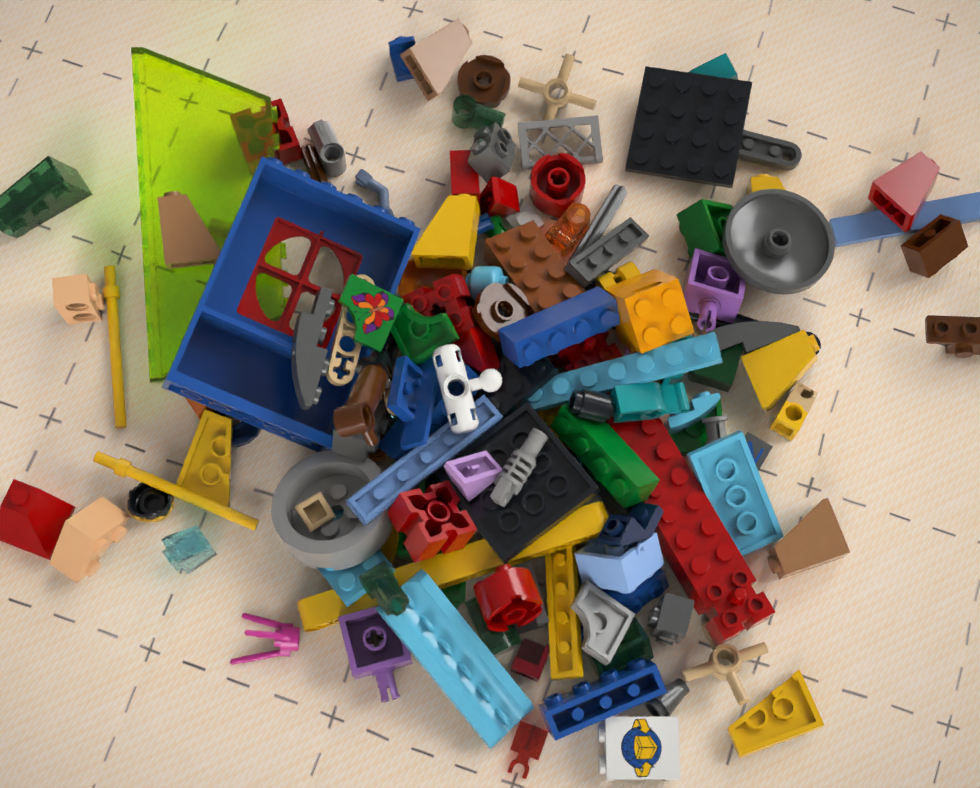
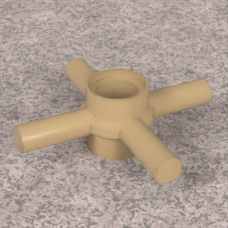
M565 54L558 77L549 80L546 84L521 77L519 80V88L543 95L548 105L543 120L554 119L557 109L564 108L568 103L594 110L597 100L572 93L571 87L567 83L575 60V56L571 54ZM563 89L564 94L558 99L551 97L553 90Z
M710 620L705 621L701 624V627L713 650L709 656V661L681 671L682 678L686 683L712 673L719 680H727L738 705H743L749 701V698L737 675L741 668V663L767 654L769 652L765 642L739 651L730 644L716 646L705 628V625ZM722 658L728 659L732 665L724 666L718 660Z

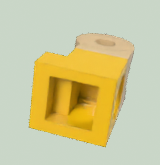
M797 382L769 429L792 441L804 423L818 392Z

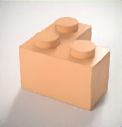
M102 496L65 521L49 564L75 583L80 582L87 576L92 577L100 568L101 563L99 559L108 546L114 542L119 543L126 535L127 529L125 527L130 516Z

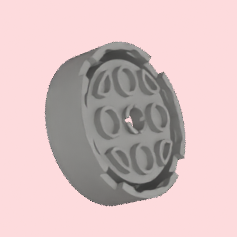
M332 450L322 451L298 462L281 479L272 499V521L288 551L300 563L317 570L318 567L333 568L335 571L343 570L369 559L386 542L392 531V522L387 515L390 507L364 526L346 504L347 499L382 473L380 468L370 458H367L364 463L332 452ZM321 491L332 510H342L344 513L341 518L330 520L314 531L309 532L295 506Z

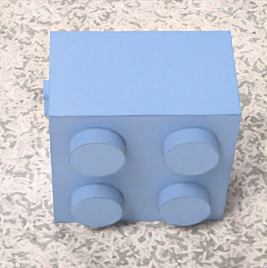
M656 532L653 533L652 537L625 546L602 543L595 538L587 541V545L575 553L582 584L588 580L601 590H614L623 594L635 591L637 586L647 578L652 577L664 565Z

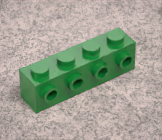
M568 404L562 405L550 425L559 438L569 446L577 458L595 475V478L605 486L623 508L647 501L660 479L606 421L598 423L575 417L574 413L568 411Z

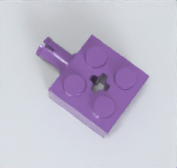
M695 248L686 272L682 292L688 311L700 314L697 325L701 330L704 328V323H707L705 331H712L716 327V320L734 323L743 301L746 281L735 272L727 257Z
M378 606L339 616L338 619L354 679L357 680L371 675L373 677L376 676L382 703L390 701L387 688L390 689L392 700L400 698L393 671L397 668L411 665L413 662L408 648L375 609ZM377 634L379 639L384 638V640L380 641V646L378 647L368 644V642L372 641V635Z

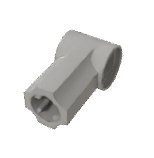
M322 119L313 122L307 128V131L322 162L324 172L332 177L342 175L347 167L344 148L339 144L330 122L323 121ZM331 158H338L336 161H329Z

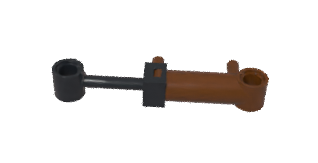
M391 331L380 353L359 359L355 368L358 374L357 380L344 406L336 408L333 414L336 431L342 438L362 434L367 445L371 447L378 443V438L374 432V412L380 399L385 403V394L387 388L391 387L394 373L390 356L398 345Z

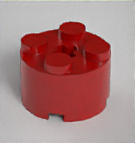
M566 153L552 156L548 154L541 157L535 163L531 173L529 192L534 206L542 213L555 218H563L576 210L582 202L586 183L582 164L575 157Z
M503 564L495 568L494 574L475 583L473 586L488 629L492 631H508L507 625L517 623L518 628L537 618L543 610L541 604L543 605L541 596L529 569L512 568L510 564Z

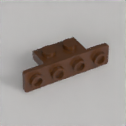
M926 316V343L945 344L946 354H955L956 357L960 358L980 355V317Z

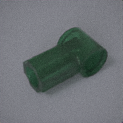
M460 95L454 100L451 119L456 127L462 129L471 127L479 130L483 126L489 127L496 122L502 128L506 113L478 104L470 95ZM459 110H467L469 113L463 114Z
M385 561L358 576L371 600L375 598L386 615H395L397 617L406 611V606L410 601Z

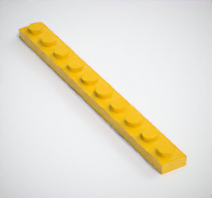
M562 406L539 411L538 415L571 453L569 446L559 438L558 434L550 426ZM576 545L545 555L551 679L555 681L584 677L581 649V620L570 608L579 591L578 566L575 558V553L577 552Z

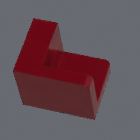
M524 638L512 664L511 672L538 682L550 653L549 644L544 646Z

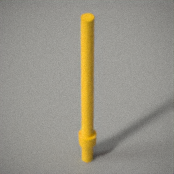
M108 265L104 267L105 286L102 290L103 299L106 301L115 428L121 429L126 428L127 423L118 313L120 288L116 285L115 266Z
M97 451L94 456L93 462L114 470L113 473L125 478L128 476L253 531L256 530L259 524V520L132 466V462L126 459L119 458L118 460L100 451Z

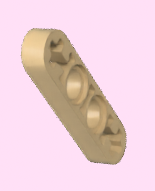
M357 275V277L375 285L369 276ZM343 305L326 373L327 380L335 386L345 385L352 380L362 346L354 342L355 347L353 351L345 352L339 345L341 337L348 336L353 339L355 331L354 324L350 323L346 317L348 310ZM342 358H351L352 360H346L343 366V371L347 372V375L338 379L337 373L333 372V369L340 366Z

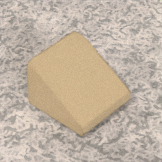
M321 491L295 506L309 532L314 531L336 517Z

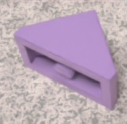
M486 450L448 461L444 465L451 482L468 501H471L491 485L502 471L499 464Z

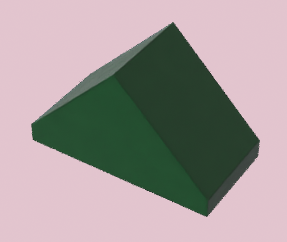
M739 343L722 352L723 363L689 371L688 379L698 384L729 392L733 385L743 350L742 345Z

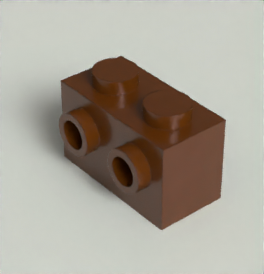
M942 214L900 245L910 272L926 278L935 275L942 267L969 247L960 220Z

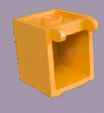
M653 269L603 289L617 300L620 324L616 325L615 329L619 341L627 346L630 353L637 351L642 354L695 333L677 277Z

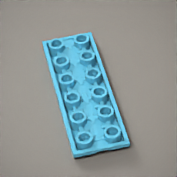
M422 569L375 608L489 749L496 745L534 709L529 698L431 577Z

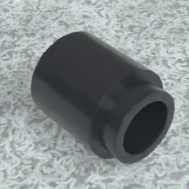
M584 388L581 390L574 389L569 399L568 411L574 413L575 417L604 423L613 414L614 402H611V397L607 394Z

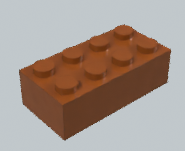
M534 220L485 240V264L487 266L500 267L504 276H508L509 283L515 285L524 293L529 303V307H527L528 316L585 292L581 285L564 269L565 263Z

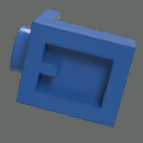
M401 36L388 42L389 56L397 82L413 79L400 54L415 45L414 36Z

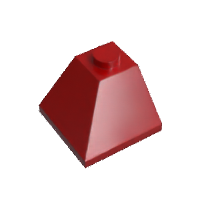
M13 479L0 505V541L51 560L64 523L72 516L76 507L39 488Z

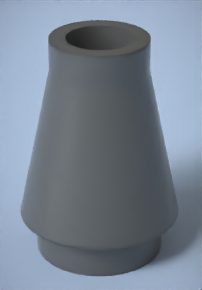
M677 678L674 682L666 685L667 693L645 702L647 710L653 717L670 716L682 699L690 692L689 687L682 679Z

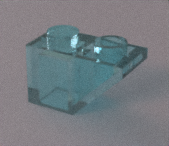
M197 525L161 539L166 547L162 550L166 559L177 571L182 568L187 574H190L217 555Z

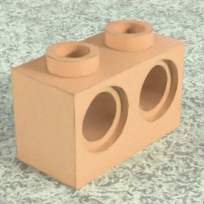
M87 274L52 278L54 306L67 324L102 320L101 310H105V300L103 299V294H99L97 284L92 283Z

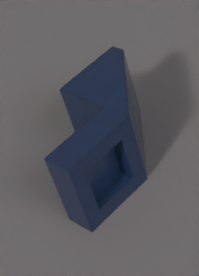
M641 502L633 506L628 516L610 514L597 540L602 543L625 546L652 537L664 511L659 505Z

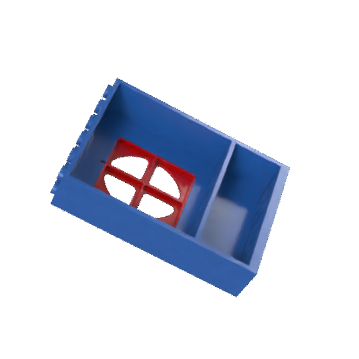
M262 156L161 388L315 452L332 450L333 432L335 429L333 420L334 410L344 406L358 374L355 370L352 380L342 386L331 384L327 380L326 375L320 376L318 387H321L322 390L317 405L312 404V407L308 410L301 409L292 377L291 348L294 330L289 325L302 293L306 292L316 296V292L321 288L309 281V274L321 247H327L332 250L339 260L343 272V289L351 274L355 276L362 274L369 276L374 281L375 286L395 295L421 228L414 226L415 223L410 219L404 217L396 218L390 215L389 211L381 206L374 205L372 207L364 203L363 199L355 194L348 193L346 195L339 192L331 183L325 181L317 182L302 170L295 169L293 171L285 167L283 162L276 158H265ZM294 237H304L310 240V248L297 275H292L265 261L266 254L284 240ZM260 273L291 286L290 296L278 321L270 320L264 314L258 302L256 277ZM333 292L331 299L335 300V311L323 323L322 327L327 328L322 345L317 344V347L328 350L326 359H329L342 308V305L338 302L341 294ZM347 311L346 317L348 321L354 324L352 316ZM348 336L341 337L339 343L341 349L345 352L353 351L355 347L353 339ZM361 346L358 361L360 358L370 356L372 350ZM342 358L340 366L333 369V372L337 373L338 379L347 375V372L343 371L344 362L346 360L351 361V358Z

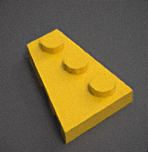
M204 409L176 485L227 507L230 506L232 419Z
M799 669L787 681L774 689L765 699L730 725L727 731L738 757L742 758L821 729L825 724Z

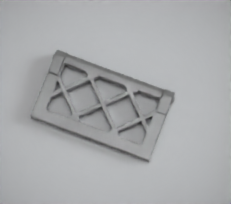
M598 115L518 122L522 170L533 169L537 162L530 161L529 153L533 148L543 156L548 155L536 145L545 133L558 143L551 151L550 156L561 146L581 164L603 163ZM591 125V134L586 138L575 127ZM559 127H568L570 129L561 140L548 130ZM541 129L543 132L534 143L527 138V130ZM572 131L584 140L576 152L563 143ZM587 143L593 148L594 156L580 157L577 154Z

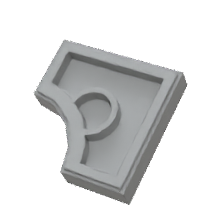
M587 580L582 584L570 608L579 616L583 625L584 639L581 649L606 666L610 664L636 614Z

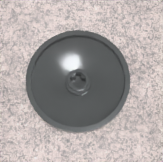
M782 189L759 190L743 197L728 215L722 234L726 257L735 272L755 288L773 294H795L811 288L826 273L834 256V236L824 214L808 199L794 192Z

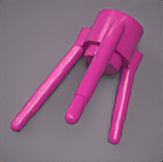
M243 613V619L278 628L275 632L245 630L244 634L246 636L274 639V647H280V649L233 658L230 660V663L234 665L278 656L291 657V651L299 650L300 627H293L292 623H281Z

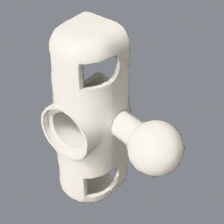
M455 344L436 348L433 353V362L450 429L454 434L474 431L478 427L479 420L471 392L480 389L487 392L498 390L502 384V376L495 369H486L480 374L479 378L468 380L460 348ZM455 351L458 352L460 362L457 361ZM438 355L441 356L443 366L439 368L437 367L435 358ZM451 382H459L464 387V393L460 396L451 395L448 391V385ZM470 409L473 410L475 420H472ZM453 413H455L458 423L454 426L452 425L450 415Z

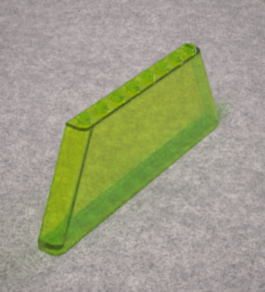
M131 47L149 378L151 384H158L165 381L214 264L167 269L164 260L157 197H163L164 193L179 191L181 195L186 194L221 250L262 156L265 158H275L274 150H280L279 133H273L272 123H278L277 106H271V97L144 47ZM286 242L277 244L266 254V263L282 270L281 259H287ZM260 273L256 277L258 302L264 314L270 320L278 321L289 298H283V287H288V284Z

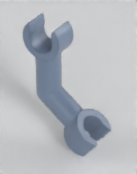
M360 169L355 176L357 179L355 183L378 194L379 206L387 209L389 214L394 216L389 206L388 188L374 180L367 171Z

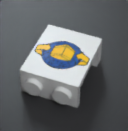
M678 716L609 717L603 720V724H598V743H603V755L598 756L599 774H604V781H677L681 779Z

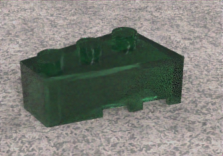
M47 156L0 195V230L4 234L18 238L93 194L77 169Z

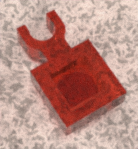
M520 720L510 751L516 752L518 755L511 762L507 773L511 774L513 767L516 764H521L524 767L522 778L526 779L529 773V758L536 761L539 760L549 731Z

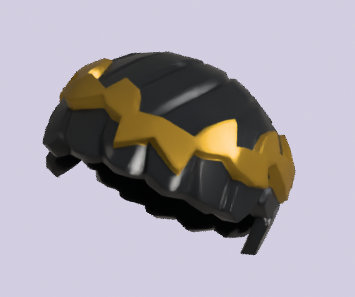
M142 482L129 491L127 511L131 517L138 521L147 523L162 521L169 516L173 509L174 496Z

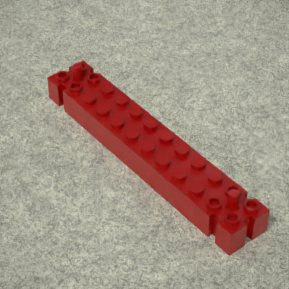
M608 331L591 336L582 343L566 347L557 354L548 355L550 361L557 369L563 368V373L623 356L615 343L608 346L606 342L609 335ZM613 416L610 419H606V422L660 479L647 501L642 503L659 505L664 511L654 531L657 533L661 552L687 597L695 600L693 607L698 616L706 613L710 621L705 625V628L715 645L724 644L737 637L744 629L748 631L767 621L775 613L774 608L763 591L756 594L752 585L757 581L661 419L655 418L614 423Z

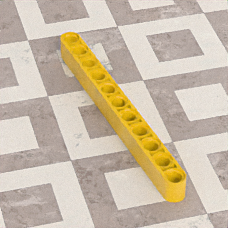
M594 502L580 507L506 564L513 566L598 538L608 519L604 502ZM482 539L465 545L461 550L447 554L440 553L433 558L395 568L393 574L349 607H346L333 589L304 598L297 602L304 631L312 632L338 624L339 616L379 606L420 569L425 571L441 590L492 573L496 567L504 563L486 540Z

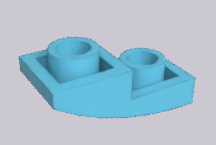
M708 391L696 394L689 404V412L669 414L670 417H667L664 423L668 433L671 435L687 429L707 416L721 398L719 392L711 395Z

